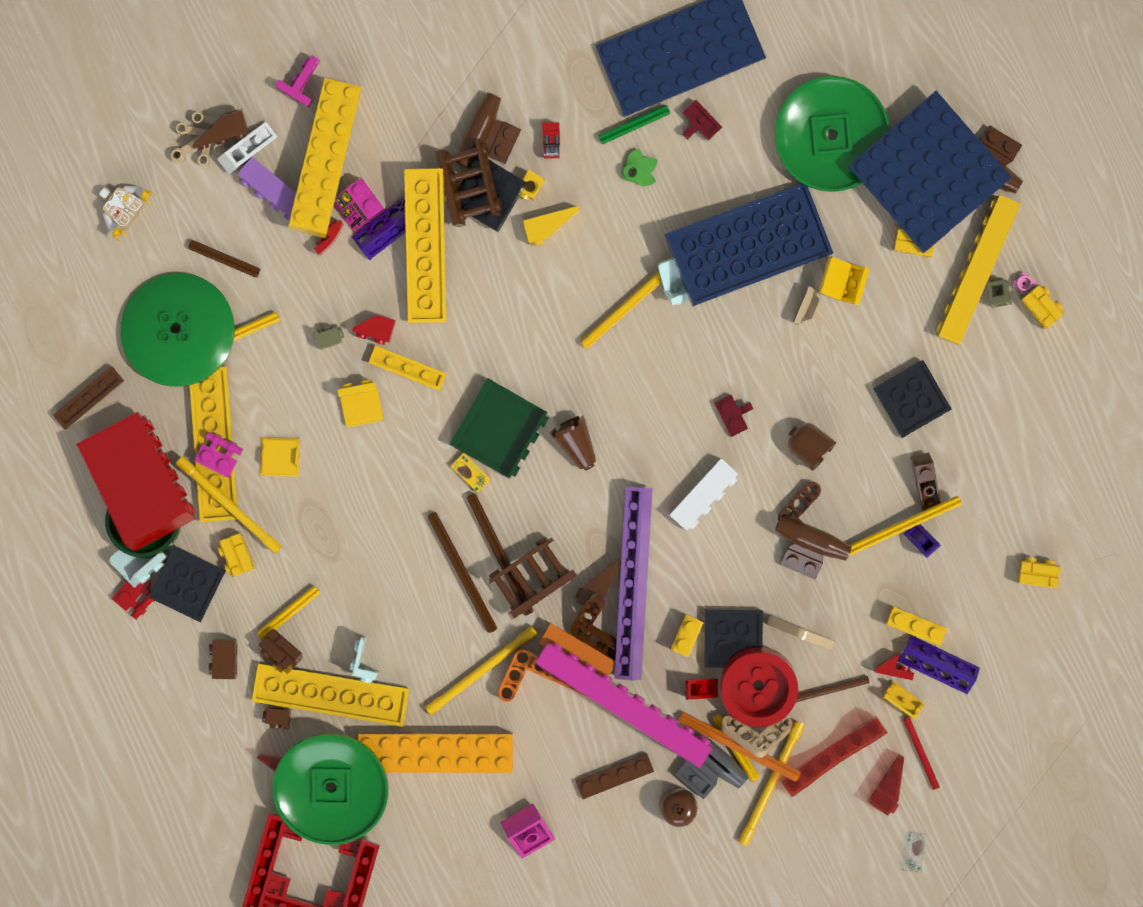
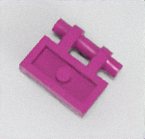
M208 432L205 439L212 443L210 447L202 444L194 461L230 478L238 462L231 457L233 453L241 455L243 448L237 446V443L233 441L229 442L223 439L219 434L214 435ZM219 445L227 449L226 454L217 451V446Z

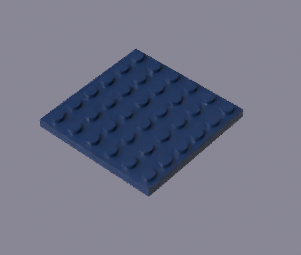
M937 90L848 166L923 254L1012 178Z

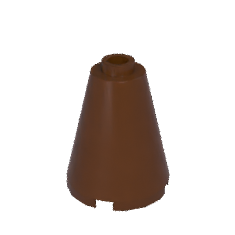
M583 415L581 418L576 416L561 423L559 430H556V428L552 429L550 432L551 437L579 469L586 471L595 466L596 457L586 419Z

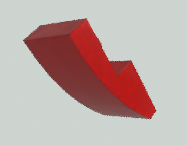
M334 220L329 223L327 230L329 238H322L316 243L317 247L314 249L319 256L325 253L340 235L344 226L341 220L338 222Z

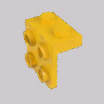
M829 257L819 292L841 302L859 306L870 269L850 264L835 257Z
M371 379L360 381L361 385L353 386V383L341 385L342 389H338L347 427L383 420L377 383H372Z

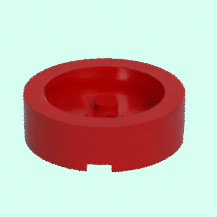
M767 647L746 648L732 656L724 666L720 677V690L727 711L737 721L752 727H766L783 720L792 711L798 697V681L793 666L780 652ZM757 680L763 681V688H754V682Z

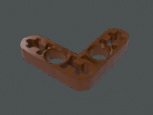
M816 482L805 484L781 510L777 519L779 520L782 514L787 515L790 512L787 508L790 506L798 515L795 517L792 514L789 519L803 522L799 517L821 494L820 485ZM815 485L817 487V494H811L808 497L811 501L808 503L806 498L800 494L803 492L806 495L809 492L808 486L813 487ZM796 499L804 501L805 506L803 509H795L794 502Z
M591 594L570 629L571 634L606 656L616 658L617 639L593 625L605 605V599L600 594ZM594 601L597 602L598 604L596 605V607L592 608L591 606L594 603ZM583 613L590 614L592 619L585 618ZM592 636H598L601 641H595Z

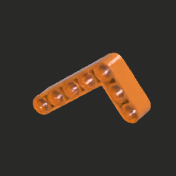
M524 648L519 649L515 653L498 691L499 698L502 701L509 702L513 700L526 671L529 670L584 695L561 679L553 677L547 670H537L535 663L540 655ZM521 652L528 655V660L525 663H521L517 659L518 654ZM512 670L520 672L521 676L518 680L510 678L509 674ZM503 688H510L513 693L512 696L509 698L502 695Z

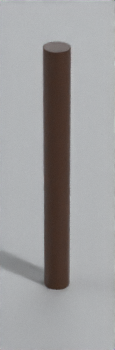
M865 676L800 693L796 702L869 684V678Z

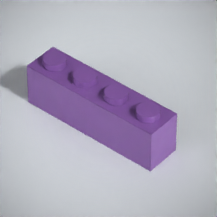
M251 157L237 174L241 177L239 181L247 188L251 185L256 189L254 194L262 200L267 198L271 202L269 206L277 212L279 210L285 213L284 218L290 222L296 192Z

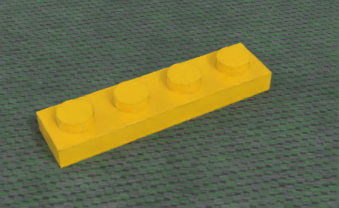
M376 345L368 362L437 391L441 390L447 373Z

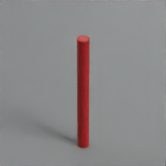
M910 716L903 719V722L933 790L940 788L914 725Z

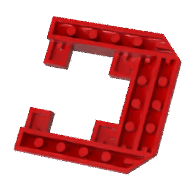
M268 814L242 907H363L380 847L379 844L365 838L340 844L338 853L356 857L347 892L342 893L328 889L323 906L287 896L291 878L273 873L283 837L300 842L303 837L292 831L280 815Z

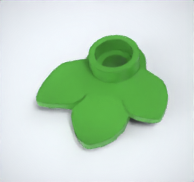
M640 149L632 151L628 155L627 164L622 168V177L628 182L635 181L640 186L654 184L656 180L650 173L655 169L657 159L642 157ZM629 169L634 170L635 174L633 176L627 174Z

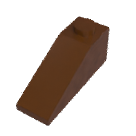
M618 559L585 584L584 588L579 587L575 598L578 599L576 603L584 606L589 596L594 593L600 594L605 598L621 565V560ZM594 601L591 607L595 608L598 603Z

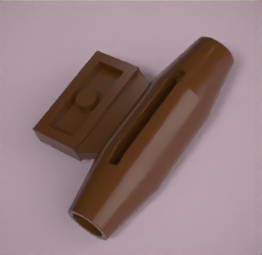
M487 92L469 122L461 140L458 153L476 148L475 140L479 139L488 145V157L504 165L506 164L521 129L505 121H496L501 102L500 97ZM477 155L456 161V163L470 169Z
M989 125L980 141L1012 177L1001 188L1016 194L1023 180L1006 165L1012 163L1022 144Z
M780 517L775 528L776 533L792 542L787 547L780 565L813 579H816L823 565V556L846 561L852 548L834 535L803 522Z

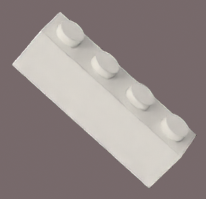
M720 458L669 515L686 531L689 528L693 530L699 523L697 520L701 514L705 516L712 509L710 504L714 500L718 502L725 495L723 490L727 486L731 488L736 483L738 473Z

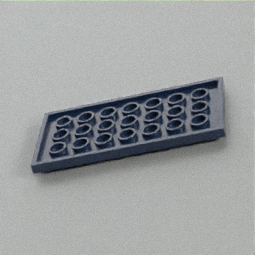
M705 0L595 46L624 117L766 59L743 0Z
M804 184L793 186L665 234L692 307L833 254L809 188Z

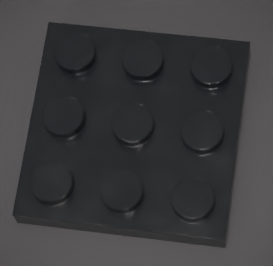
M478 155L470 169L480 166ZM488 159L497 199L499 198L502 204L501 216L492 215L491 211L472 217L499 232L527 182ZM483 174L463 179L458 190L461 192L485 185ZM487 192L462 199V209L467 210L488 204Z
M924 360L873 388L901 438L952 410Z
M173 546L148 598L201 623L226 570Z
M705 609L704 667L724 668L729 659L741 650L763 647V610Z

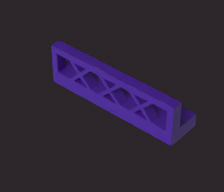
M405 196L352 236V239L369 260L406 233ZM394 212H398V214L395 217L390 218L391 214H393ZM383 223L381 228L375 229L378 224ZM364 235H368L367 238L360 243L359 239L362 238Z
M910 635L906 647L898 662L965 694H968L980 670V667L913 635ZM907 654H910L914 656L916 660L911 661L905 657ZM923 664H931L933 668L928 669ZM941 672L950 673L951 676L945 677ZM958 680H964L969 684L966 687L959 684Z

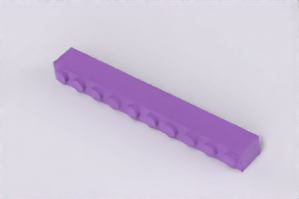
M626 487L615 662V679L633 681L642 679L653 488Z

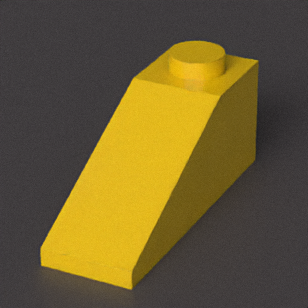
M579 206L523 220L529 244L533 243V246L545 244L544 240L549 239L579 212Z

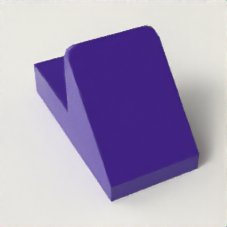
M921 524L903 533L925 558H928L941 546Z

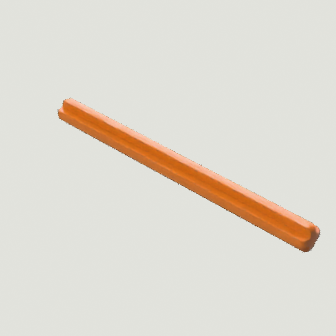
M685 712L680 715V723L793 781L799 779L801 774L799 770L768 754L764 757H756L723 733V731Z

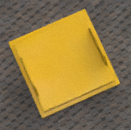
M261 437L260 475L299 477L300 438Z

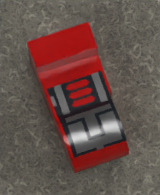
M559 122L542 123L544 159H560Z

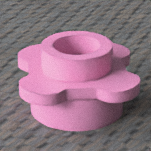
M1026 272L1020 273V277L1013 281V287L1018 288L1022 295H1027L1028 290L1036 285L1035 280L1031 279Z

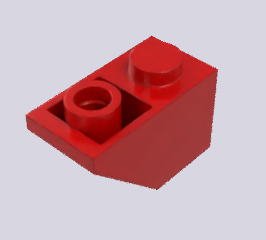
M375 315L353 327L352 332L356 333L355 337L366 340L368 336L375 338V343L385 345V342L390 343L396 320Z

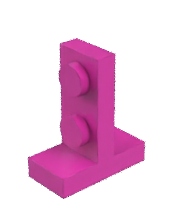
M313 55L311 58L307 57L302 65L304 69L300 75L296 74L292 81V87L281 80H278L275 87L310 108L313 101L301 92L320 63V60Z

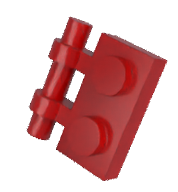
M148 579L144 584L140 582L135 588L127 581L114 595L112 600L125 611H128L132 606L135 611L131 616L137 620L140 615L146 613V608L152 602H155L148 598L151 593L148 586L152 581ZM144 593L147 597L139 604L136 600Z

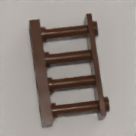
M479 139L475 140L476 148L451 155L443 149L436 151L439 168H443L444 191L452 225L455 227L466 226L465 220L467 217L491 211L492 215L501 216L502 204L500 199H497L487 155L489 154V148L484 141ZM478 155L479 167L458 173L453 172L452 165L454 162ZM483 174L485 185L461 192L457 189L456 183H458V180ZM487 192L488 204L467 210L462 209V199Z
M542 538L535 543L537 545L536 548L499 572L497 569L488 575L490 579L486 581L487 584L495 581L511 605V611L507 613L511 620L577 576L574 570H564L548 544L554 541L552 538ZM541 549L558 573V579L554 582L548 580L532 556ZM525 560L542 583L541 587L543 589L538 593L531 589L517 568V565ZM508 571H511L527 595L525 596L527 600L523 603L516 601L501 578Z

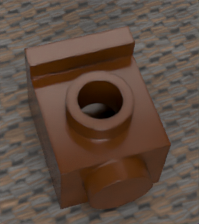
M268 707L266 711H263L262 722L270 724L269 727L281 728V725H284V729L288 730L290 727L291 709Z

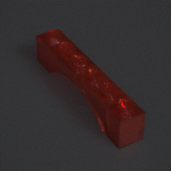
M874 715L797 767L796 769L801 772L797 781H793L785 776L780 781L790 796L794 797L833 767L874 743L888 732L877 716Z

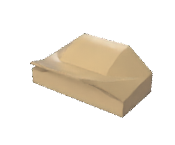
M807 288L793 323L799 326L813 319L820 299L816 295L814 288Z

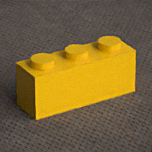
M891 606L885 621L886 625L938 646H941L948 629Z

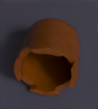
M804 423L799 428L794 426L788 434L791 436L788 441L789 451L812 471L823 462V454L831 452L837 443L811 423Z
M676 787L664 793L660 800L659 808L662 817L668 824L674 827H684L694 821L698 805L691 791Z

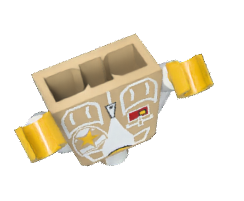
M138 186L117 187L114 192L107 187L101 190L99 196L106 201L102 207L104 210L103 217L107 228L118 242L121 241L119 240L121 234L127 236L126 231L148 203L151 204L148 198L150 195L155 196L153 192Z

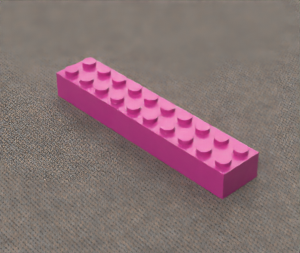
M555 641L552 644L548 642L536 661L537 665L700 768L712 750L709 739L702 735L697 737L693 734L694 730L684 724L683 727L678 725V720L669 714L664 716L661 714V709L654 704L650 706L645 704V699L636 693L634 696L628 693V688L621 683L618 685L612 683V678L607 674H598L595 672L596 668L588 662L585 665L579 662L580 657L574 653L569 652L567 654L562 651L564 647Z

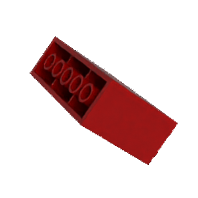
M139 412L77 443V447L124 544L133 551L195 520L193 514L196 512L191 502L189 503L185 498L188 495L184 487L180 486L179 482H177L179 476L175 469H172L169 465L171 460L168 454L162 450L163 444L160 438L153 432L155 430L153 423L150 419H147L146 415L142 416Z

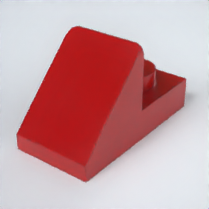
M898 653L876 666L873 671L912 681L914 678V673L910 672L909 667L899 666V669H896Z
M718 679L685 680L686 700L718 698Z

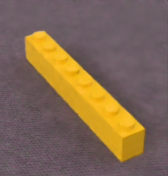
M998 195L997 198L993 197L989 206L992 210L989 216L986 215L981 224V226H984L983 231L978 233L974 240L976 247L974 251L970 250L966 261L969 262L967 268L961 270L959 279H961L959 286L955 285L951 296L954 298L951 304L947 303L943 314H946L944 321L938 323L936 328L938 332L937 337L957 346L961 344L1021 203L1002 195Z

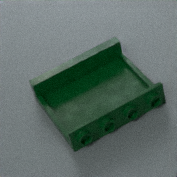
M487 378L449 445L510 479L511 476L516 477L521 468L518 466L520 460L525 461L530 452L527 448L530 443L534 444L540 434L537 433L539 427H544L549 417L546 415L548 412Z

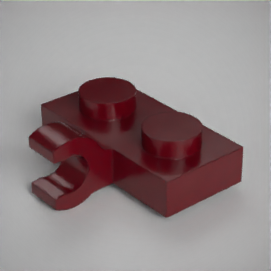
M697 100L682 112L683 116L692 124L682 134L687 140L698 130L709 141L722 129V126Z
M732 395L714 403L731 437L748 429L742 415L753 410L751 403L738 408Z

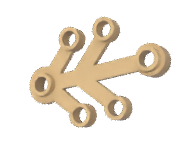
M195 112L192 115V120L196 124L204 122L213 125L224 113L218 117H211ZM198 114L201 115V120L195 121L194 117ZM185 123L177 124L176 131L179 134H191L198 137L182 148L172 149L170 152L171 161L176 164L184 162L186 154L193 150V143L207 129L187 126ZM181 125L185 126L184 132L179 131ZM225 143L214 146L215 154L222 155L225 153ZM209 144V148L203 149L198 157V163L201 166H207L210 163L209 152L211 144ZM218 146L223 147V151L221 153H217L216 148ZM180 152V158L175 159L174 153ZM202 157L207 158V162L205 164H202L200 162Z

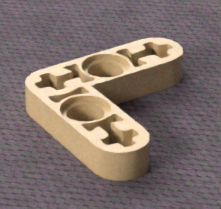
M769 615L766 622L767 625L829 650H833L836 642Z
M728 715L722 720L721 730L754 756L764 757L790 733L793 722L786 716L778 723L768 726L759 735L747 725ZM740 734H748L750 738L743 739L741 738ZM767 734H774L777 738L770 739L767 737ZM763 742H764V743H765V744H764V747L758 749L757 747H761V746L763 745Z

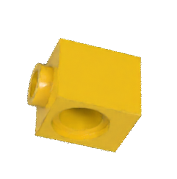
M528 170L523 180L527 183L533 182L536 188L532 192H528L524 188L520 197L526 201H529V199L534 201L545 179Z

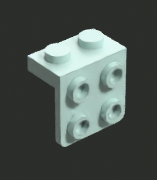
M670 258L660 262L658 269L665 296L672 306L689 300L674 259Z
M118 550L110 557L109 562L135 588L140 582L144 584L151 577L150 574L153 571L158 572L164 566L163 561L166 556L161 553L151 558H135Z
M361 637L355 644L354 652H357V657L352 659L350 671H353L352 676L360 677V681L371 683L373 680L378 679L379 671L361 667L367 637Z

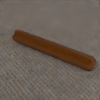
M191 240L189 243V250L255 278L260 274L261 269L195 240Z

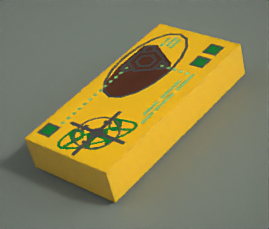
M465 453L451 465L477 493L491 480Z

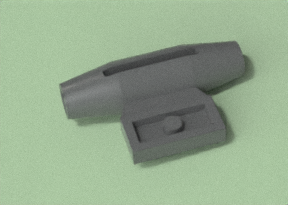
M694 730L693 734L697 737H699L700 735L704 736L703 734ZM711 739L709 740L712 750L700 768L686 760L675 773L681 781L702 799H705L716 786L718 777L738 789L748 779L746 773L735 760Z

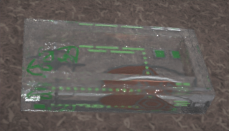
M906 832L902 871L922 872L926 834Z

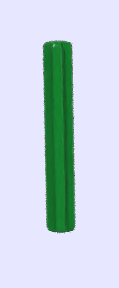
M663 105L599 134V140L602 144L610 142L669 115L670 110L667 105Z

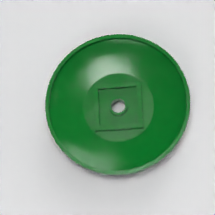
M826 76L804 83L786 99L779 111L775 124V144L781 162L796 180L815 190L839 192L862 184L848 166L890 130V125L884 106L870 89L849 78ZM833 129L837 132L835 140L827 138L826 133L828 130Z
M188 273L164 274L142 285L128 301L120 326L121 343L131 365L148 380L168 387L190 386L212 376L226 361L233 346L235 336L234 316L225 296L209 281ZM178 323L181 326V330L174 334L171 332V327L173 324Z
M318 734L296 743L280 760L273 779L274 803L285 824L299 836L325 845L345 844L367 834L381 819L389 794L387 774L377 755L362 742L341 734ZM329 782H333L336 784L337 788L335 790H329L326 787V784Z

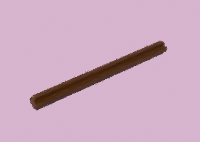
M473 493L467 496V500L503 570L510 565V562L477 495ZM511 571L505 573L504 575L517 601L520 603L526 601V594ZM529 608L523 614L527 616L533 613V608Z
M434 512L428 515L429 522L487 632H494L497 630V626L438 514Z

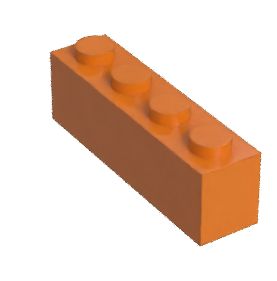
M552 623L549 624L539 642L542 645L541 649L544 650L548 642L552 644L555 641L564 647L562 651L567 654L569 652L574 653L580 657L579 662L584 665L588 662L596 668L595 672L600 675L605 673L609 676L615 666L616 661Z

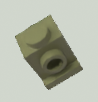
M1002 277L991 279L992 282L987 283L990 306L996 308L1012 305L1008 281L1006 279L1003 280ZM1003 290V294L998 296L997 291Z
M332 325L322 328L321 333L318 330L314 331L320 350L343 343L342 338L345 337L341 327L333 328Z

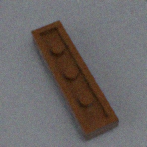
M111 366L53 414V416L67 430L125 380Z
M646 753L577 780L576 784L582 799H586L654 772V769Z

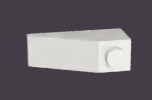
M264 122L222 154L217 160L227 173L230 174L278 136L267 122Z

